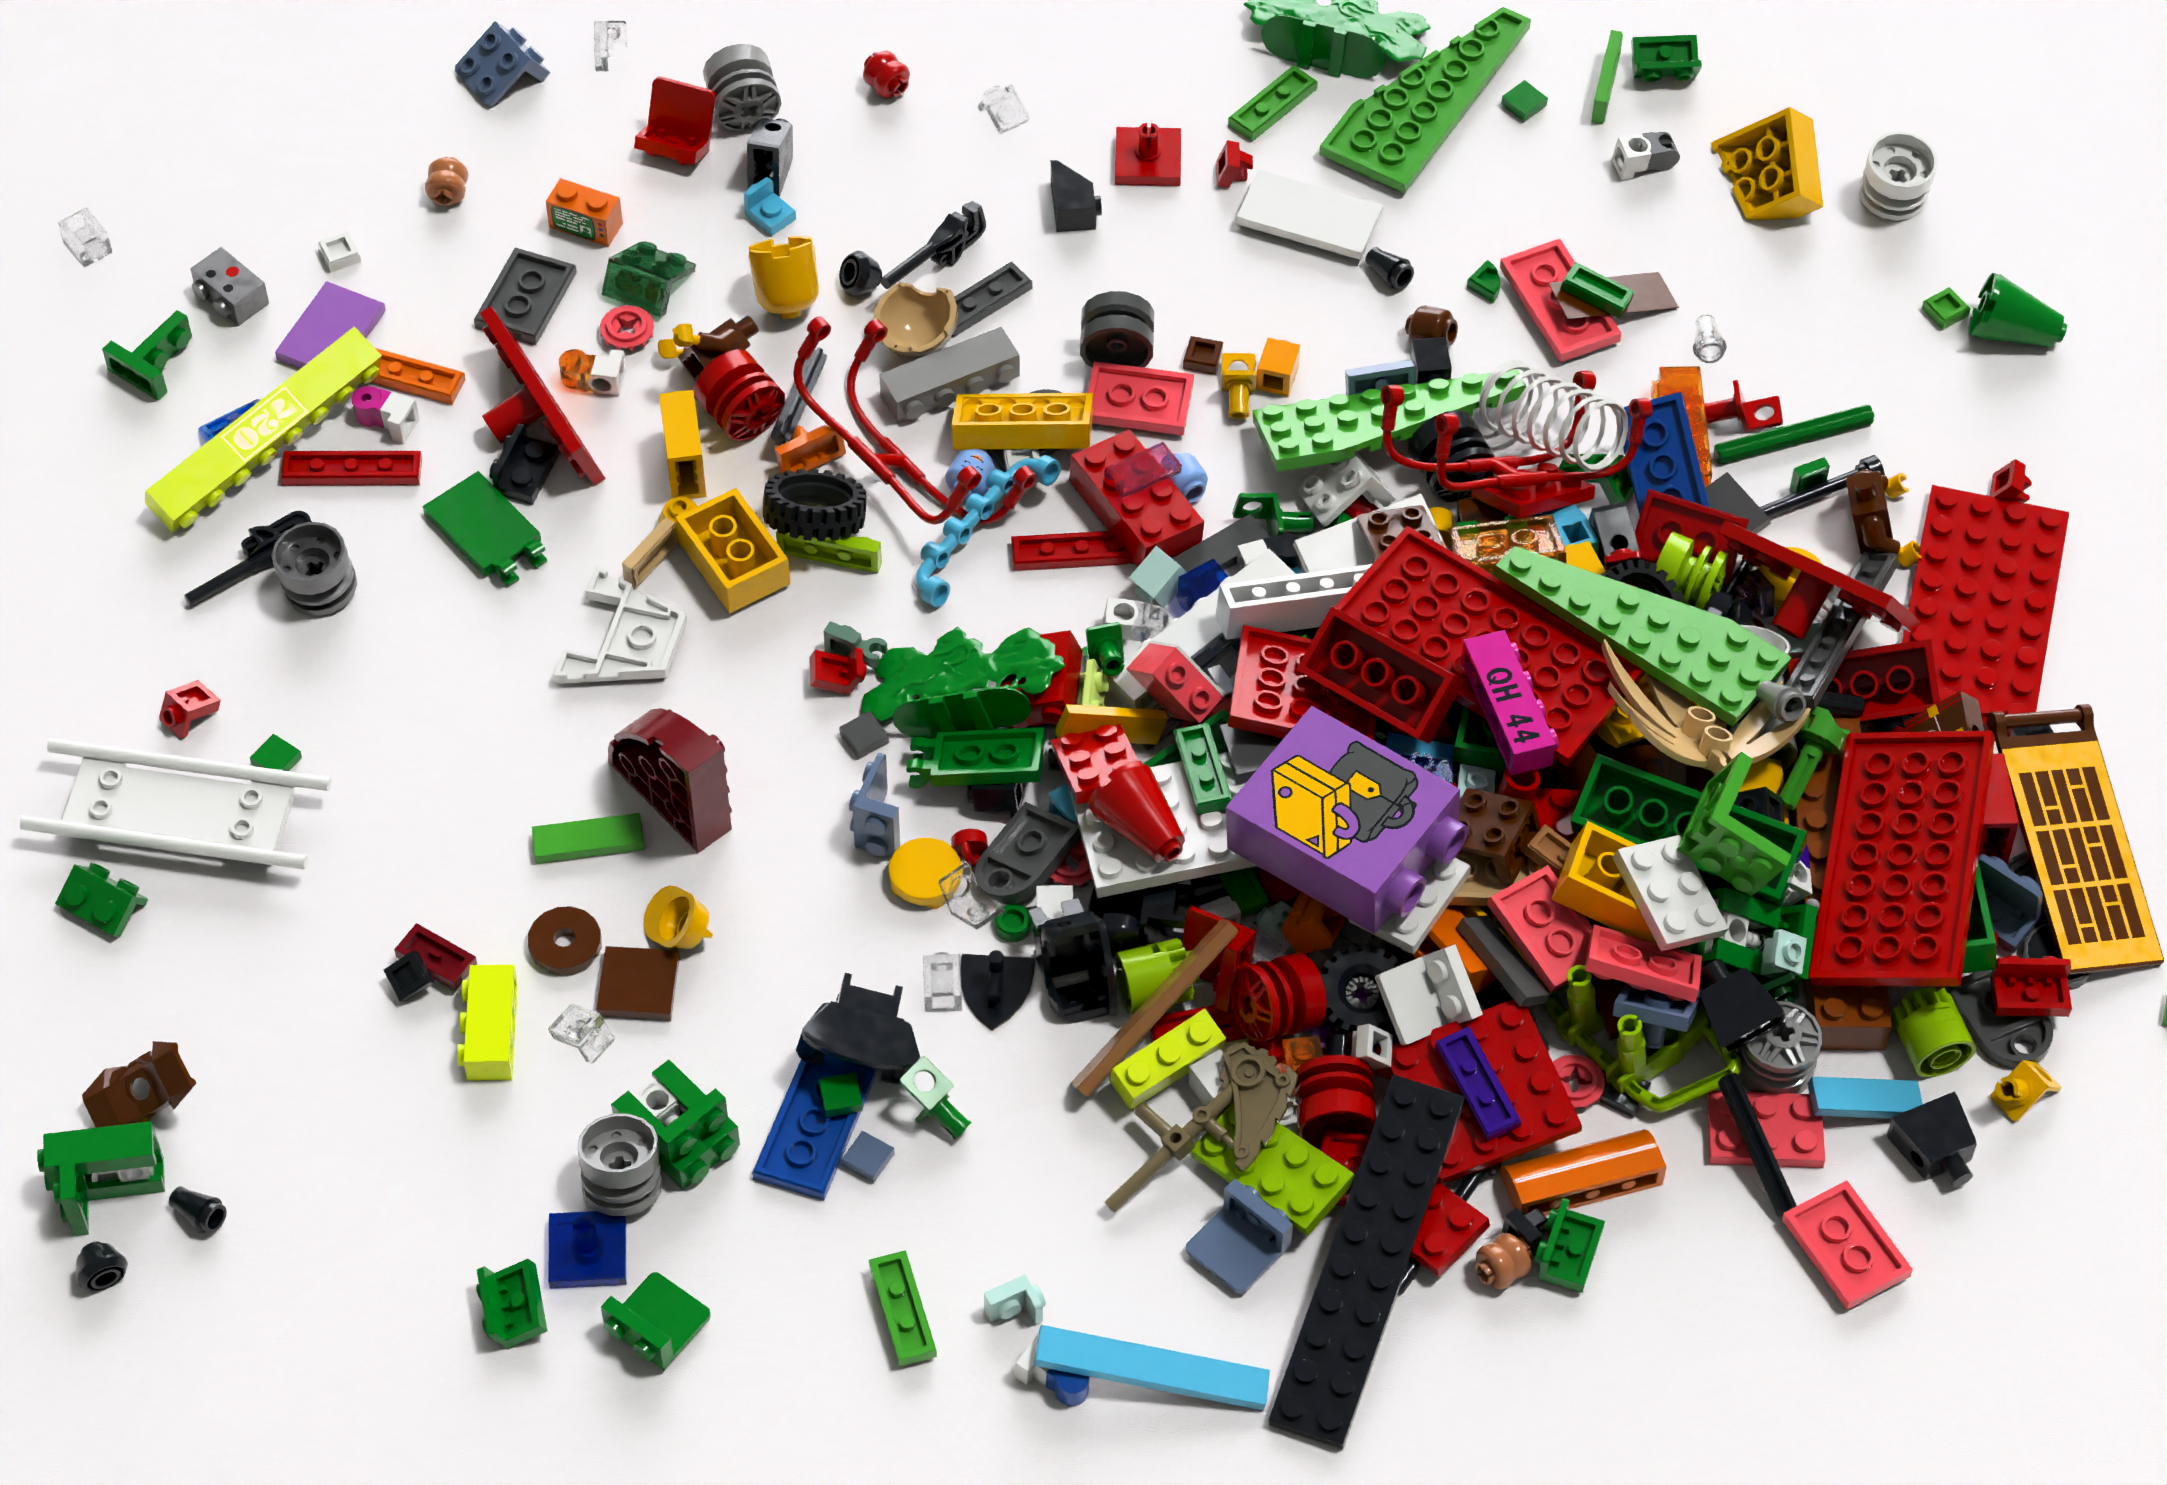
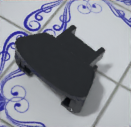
M1192 879L1101 898L1097 897L1095 886L1093 887L1088 911L1094 912L1105 922L1113 964H1115V953L1176 938L1182 942L1184 933L1173 931L1174 928H1185L1186 916L1176 914L1177 904L1190 906L1192 890L1177 888L1178 884L1191 885Z
M1079 898L1061 902L1063 915L1060 918L1050 919L1046 917L1041 907L1028 910L1034 932L1036 948L1034 950V957L1043 975L1045 987L1048 989L1049 1004L1054 1013L1064 1021L1075 1023L1105 1015L1109 1017L1117 1015L1114 968L1104 920L1092 911L1084 912ZM1087 970L1089 981L1056 988L1052 978Z
M845 973L836 1002L831 1001L830 1003L821 1004L803 1027L796 1052L799 1058L806 1063L819 1066L823 1065L824 1056L827 1054L844 1061L881 1068V1081L900 1084V1078L920 1059L911 1024L904 1021L903 1018L897 1017L903 987L896 985L893 995L850 985L852 974Z

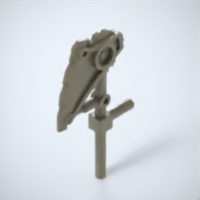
M1237 1042L1228 1047V1051L1223 1053L1225 1060L1222 1066L1224 1070L1220 1071L1219 1075L1220 1081L1224 1082L1221 1085L1223 1090L1206 1106L1197 1107L1193 1111V1118L1183 1128L1177 1124L1171 1127L1145 1103L1139 1104L1134 1114L1161 1137L1163 1147L1104 1202L1106 1206L1115 1213L1173 1157L1180 1162L1195 1148L1192 1139L1201 1131H1208L1219 1142H1225L1233 1149L1234 1157L1237 1159L1235 1166L1244 1173L1259 1156L1262 1142L1266 1146L1274 1135L1276 1120L1280 1123L1287 1111V1096L1292 1098L1298 1074L1288 1065L1286 1073H1280V1069L1276 1067L1278 1065L1276 1058L1269 1056L1268 1050L1264 1048L1256 1050L1254 1046H1249L1246 1042L1241 1044ZM1232 1101H1234L1236 1124L1234 1140L1229 1137V1132L1214 1120Z

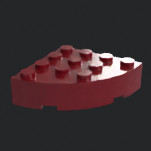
M659 708L651 709L613 736L615 739L609 742L608 764L697 853H700L732 830L730 816L732 809L728 798L730 790L726 779L728 770L724 761L725 747L716 735L711 734L709 736L691 721L672 710Z

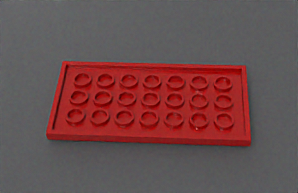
M1932 485L1920 543L1919 555L1922 556V559L1917 561L1908 611L1921 622L1914 634L1904 630L1902 643L1931 639L1940 701L1958 691L1977 698L1984 731H1989L1986 719L1990 712L2001 711L2004 714L2036 712L2070 512ZM1911 714V715H1908V716H1909V717H1913V716H1915V715H1917V714ZM2013 728L2007 729L2008 737H2010Z
M1409 526L1403 529L1335 606V608L1464 679L1465 681L1454 701L1485 718L1461 664L1464 639L1505 630L1510 642L1516 643L1518 647L1520 665L1523 671H1528L1531 676L1533 694L1536 700L1540 699L1544 705L1546 723L1549 729L1553 728L1557 734L1559 747L1555 750L1554 759L1566 767L1571 764L1618 707V704L1607 690L1609 682L1612 683L1623 699L1626 697L1608 667L1601 649V643L1494 575ZM1614 652L1626 672L1637 684L1646 672Z
M1992 730L1849 733L1846 741L1808 977L1812 986H1961L1995 742Z

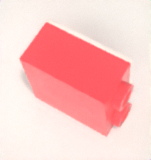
M1151 640L1126 668L1147 692L1176 719L1201 723L1226 695L1186 652L1176 644Z

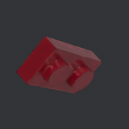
M418 923L411 928L394 949L395 956L398 959L411 951H418L432 978L455 991L469 975L470 965H477L476 956Z

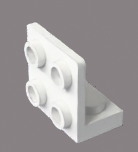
M1356 452L1355 458L1324 464L1313 475L1309 476L1297 490L1320 523L1325 527L1361 494L1370 503L1377 500L1384 507L1389 506L1391 501L1396 500L1371 466Z
M1456 944L1426 954L1375 976L1381 996L1402 1046L1431 1035V1031L1435 1028L1454 1021L1462 1023L1483 1015Z

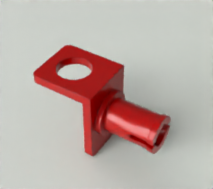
M1738 380L1733 381V398L1703 403L1707 425L1737 418L1738 421L1741 420L1745 433L1783 424L1779 396L1745 402ZM1762 407H1771L1774 410L1772 417L1767 420H1759L1755 417V414Z

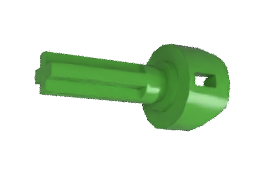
M1818 706L1816 709H1811L1807 721L1796 734L1805 744L1779 795L1782 797L1783 806L1790 810L1796 808L1823 753L1839 754L1850 733V730L1840 728L1827 709Z

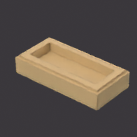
M665 517L622 562L624 580L631 583L633 589L637 588L677 546L674 522Z

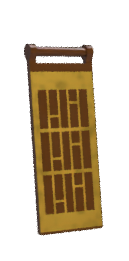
M2078 704L2074 709L2004 714L2001 711L1988 713L1986 724L1988 730L1993 731L1998 753H2004L2019 825L2036 883L2040 886V890L2043 893L2042 904L2058 958L2070 959L2071 969L2068 976L2154 967L2163 964V953L2094 728L2092 706L2090 704ZM2076 723L2081 731L2007 736V729Z

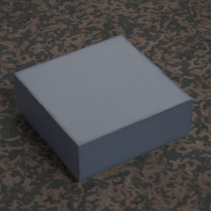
M861 1131L843 1156L842 1165L875 1182L894 1156V1147Z

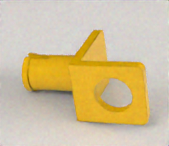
M1254 353L1222 354L1221 391H1229L1228 417L1232 419H1246L1250 416L1249 391L1255 392L1257 371H1255L1256 356ZM1240 361L1247 365L1248 370H1229V366L1234 362Z
M2022 1060L2007 1077L2000 1079L2002 1083H1996L1995 1090L1991 1093L1990 1098L2011 1120L2019 1121L2046 1091L2059 1092L2062 1087L2037 1062Z

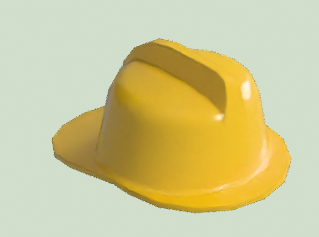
M669 885L661 888L652 897L647 906L643 925L645 933L651 940L666 948L692 949L697 946L703 937L712 938L713 936L707 929L710 918L709 911L696 900L693 894L677 886Z

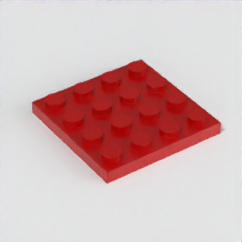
M1243 625L1240 635L1228 727L1284 739L1312 705L1374 740L1377 716L1296 670L1313 639Z
M1514 999L1483 1010V1015L1462 1023L1454 1021L1435 1028L1431 1031V1035L1408 1045L1402 1046L1400 1042L1392 1045L1391 1067H1388L1391 1074L1461 1095L1435 1047V1042L1469 1026L1521 1119L1520 1127L1487 1142L1465 1102L1438 1178L1442 1185L1582 1131V1124L1527 1006L1519 1007Z

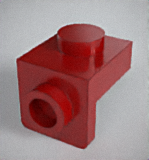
M855 647L848 657L814 650L809 657L811 687L850 695L857 684L862 683L865 678L867 665L863 662L862 648Z

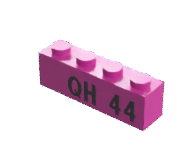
M1505 630L1464 639L1461 664L1510 775L1552 766L1555 750L1559 747L1558 737L1553 728L1549 729L1546 723V713L1540 699L1536 700L1533 694V683L1529 672L1523 671L1520 665V653L1516 643L1510 642Z

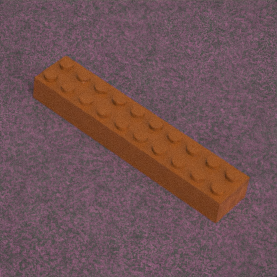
M1833 717L1840 728L1848 729L1850 733H1861L1860 718ZM1796 735V742H1797V749H1798V757H1799L1800 751H1801L1803 745L1805 744V742H1803L1801 739H1799L1798 736ZM1846 741L1839 754L1823 753L1794 810L1788 809L1790 825L1807 831V847L1811 872L1812 895L1798 901L1797 905L1805 904L1810 898L1816 899L1819 904L1821 903ZM1793 765L1790 769H1788L1787 771H1785L1786 781H1787V779H1788V777H1789V775H1790V773H1791V771H1792L1794 765ZM1819 910L1817 911V915H1816V923H1815V924H1816V928H1817V921H1818ZM1815 928L1814 937H1813L1812 952H1813V946H1814L1816 928ZM1809 978L1804 980L1807 1011L1816 1018L1822 1031L1820 1050H1886L1892 1029L1888 986H1812Z

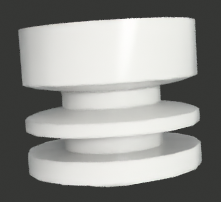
M1908 132L1886 133L1876 139L1869 149L1859 188L1861 200L1868 210L1883 219L1894 221L1910 219L1919 214L1927 203L1931 184L1937 170L1938 158L1934 148L1925 139Z

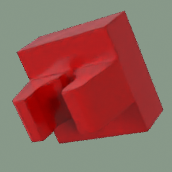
M1227 140L1216 160L1217 186L1230 188L1233 181L1247 180V169H1253V156L1241 151L1239 142Z
M2014 459L1993 473L1990 496L2022 503L2027 502L2030 496L2023 491L2032 485V481L2025 475L2026 465Z

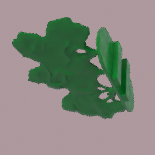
M1248 0L1244 3L1245 7L1252 10L1250 16L1252 22L1263 26L1261 35L1266 49L1279 58L1297 62V67L1309 69L1313 66L1328 70L1329 75L1337 77L1345 74L1356 78H1370L1376 76L1382 70L1385 63L1384 52L1392 60L1404 62L1410 61L1413 58L1423 59L1427 49L1426 46L1412 37L1413 35L1422 34L1431 28L1425 22L1424 16L1403 11L1381 14L1377 11L1378 2L1375 0H1332L1331 4L1327 6L1319 5L1316 0Z
M957 626L937 639L934 650L928 655L917 651L914 647L891 648L886 654H882V658L879 659L878 668L873 669H875L877 676L885 679V681L864 694L861 713L864 714L870 711L879 721L892 717L895 727L901 733L913 738H936L937 732L993 730L1022 723L1031 713L1030 701L1023 693L1016 689L1021 688L1024 692L1031 694L1043 692L1050 686L1052 675L1063 669L1065 664L1063 663V657L1055 655V644L1051 643L1049 639L1041 638L1038 632L1029 627L1008 636L1000 643L996 650L985 654L982 652L983 643L975 638H966V633ZM1015 674L1017 676L1010 686L1004 685V687H1000L1001 682L1008 675ZM1021 678H1026L1024 684L1018 685V681ZM990 681L996 682L995 687L990 688L988 684ZM915 694L919 695V699L912 700Z

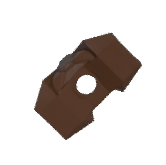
M153 1041L152 1051L141 1055L127 1066L104 1069L82 1094V1099L96 1128L148 1122L157 1112L170 1105L174 1110L196 1085V1081L190 1077L178 1053L177 1042ZM139 1077L147 1080L150 1085V1093L146 1099L138 1098L133 1091L134 1081Z

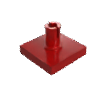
M1143 123L1139 127H1116L1115 185L1180 186L1181 128H1159L1154 123H1151V127H1147V123Z

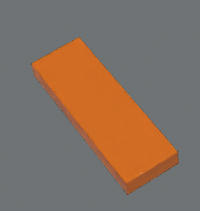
M375 348L382 355L379 368L380 373L371 383L453 405L466 380L464 372Z

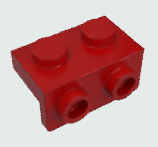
M2007 956L1996 959V969L1992 970L1990 975L1995 1015L2069 1017L2072 1010L2067 978L2071 969L2070 959H2058L2053 956L2043 958Z

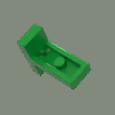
M176 310L133 352L128 351L111 340L102 348L107 369L159 401L167 393L161 369L192 338L188 317Z

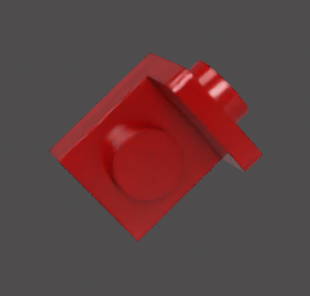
M199 680L165 692L159 719L179 738H183L188 735L192 720L219 710L221 699Z

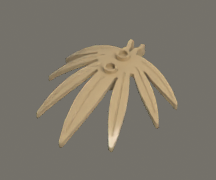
M1606 639L1603 640L1601 646L1615 681L1636 710L1622 698L1611 682H1609L1607 690L1639 732L1667 756L1690 766L1710 770L1715 773L1714 776L1740 752L1753 759L1752 764L1777 752L1802 728L1811 711V708H1807L1798 720L1784 722L1757 738L1773 714L1760 700L1732 735L1726 730L1727 723L1716 717L1713 712L1701 706H1692L1688 698L1646 672V679L1658 707L1657 709L1626 672ZM1779 681L1776 684L1783 685V681Z

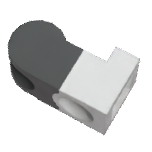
M1648 132L1618 136L1611 160L1620 179L1627 180L1633 179L1635 172L1652 169L1658 171L1668 170L1678 163L1680 154L1669 133Z

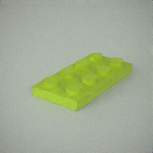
M1234 1101L1216 1120L1229 1132V1137L1233 1140L1236 1126ZM1277 1121L1274 1135L1266 1146L1262 1142L1259 1156L1244 1173L1235 1166L1237 1159L1234 1157V1150L1225 1142H1219L1208 1131L1197 1141L1195 1148L1190 1151L1194 1159L1229 1183L1235 1178L1244 1186L1249 1185L1260 1194L1264 1202L1273 1209L1279 1208L1284 1211L1290 1218L1293 1227L1307 1236L1350 1189L1355 1180L1353 1172Z

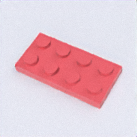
M1559 238L1500 259L1499 268L1561 363L1620 342L1622 333L1610 315L1567 319L1548 284L1562 282L1575 263Z

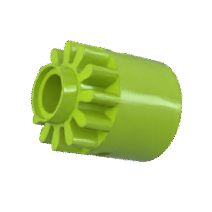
M1171 939L1115 953V968L1119 988L1125 1007L1130 1015H1133L1192 951H1185V948H1182L1180 939ZM1198 976L1192 984L1199 983L1200 977ZM1192 984L1174 1004L1194 999L1193 994L1195 992Z
M1921 988L1912 991L1901 1000L1902 1007L1893 1009L1892 1023L1919 1076L1930 1078L1950 1073L1967 1063L1975 1054L1976 1046L1951 994L1947 993L1945 988L1937 992L1935 988Z

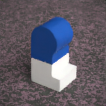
M1037 1335L1015 1362V1378L1025 1385H1028L1034 1378L1054 1391L1056 1398L1066 1406L1080 1405L1088 1396L1089 1376L1034 1366Z

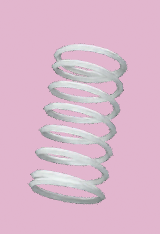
M1509 360L1499 365L1488 376L1481 390L1479 412L1486 427L1492 431H1500L1506 437H1515L1522 444H1531L1538 451H1546L1553 457H1562L1569 464H1578L1585 471L1597 472L1608 467L1619 455L1625 444L1628 433V416L1623 405L1607 396L1597 395L1590 389H1582L1575 383L1566 382L1559 376H1551L1543 370L1534 369L1527 363ZM1520 369L1524 372L1511 380L1500 395L1496 407L1497 425L1488 420L1486 414V401L1490 389L1504 373ZM1527 377L1529 386L1523 390L1515 403L1512 421L1503 425L1501 408L1504 399L1513 385L1520 379ZM1548 382L1550 388L1543 393L1542 383ZM1537 386L1538 399L1531 409L1527 424L1518 430L1516 424L1524 417L1531 405L1534 387ZM1563 388L1566 394L1559 399L1558 390ZM1553 392L1554 404L1547 415L1543 430L1536 436H1533L1532 425L1539 415L1542 401ZM1528 393L1526 403L1517 416L1520 405ZM1580 395L1582 401L1574 407L1573 397ZM1568 399L1569 414L1563 421L1559 436L1556 440L1549 443L1548 431L1557 416L1558 407ZM1596 402L1591 407H1589V403ZM1584 406L1585 413L1576 427L1573 445L1565 450L1564 437L1572 424L1573 415ZM1605 406H1609L1616 416L1617 430L1615 441L1610 452L1602 461L1597 464H1587L1584 461L1589 459L1596 451L1604 436L1606 425ZM1599 408L1601 416L1599 434L1592 448L1585 455L1580 456L1578 445L1583 441L1588 430L1590 414ZM1621 417H1622V419H1623V432H1622V435H1621V431H1622ZM1527 431V436H1528V437H1524V436L1521 435V434H1523V433H1525V432ZM1543 437V444L1537 442ZM1559 444V451L1553 449V447ZM1573 452L1575 458H1572L1568 454Z

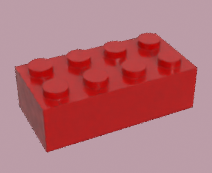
M1130 429L1071 454L1069 482L1106 529L1112 531L1115 534V538L1120 540L1123 544V550L1131 554L1132 561L1137 567L1155 546L1173 558L1202 541L1205 521Z
M1333 606L1328 611L1296 668L1297 671L1428 744L1431 742L1465 681Z

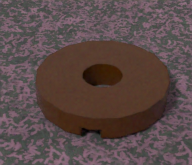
M572 906L556 907L544 912L533 922L528 932L529 952L534 963L540 968L542 966L548 969L549 973L572 975L587 969L593 963L592 960L596 957L597 953L599 955L602 949L601 929L596 919L585 910ZM562 936H571L575 939L569 946L562 947L555 943Z

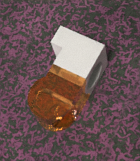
M578 349L565 351L559 358L560 376L563 385L567 388L583 392L619 396L626 373L624 351L611 349L609 357L586 354Z

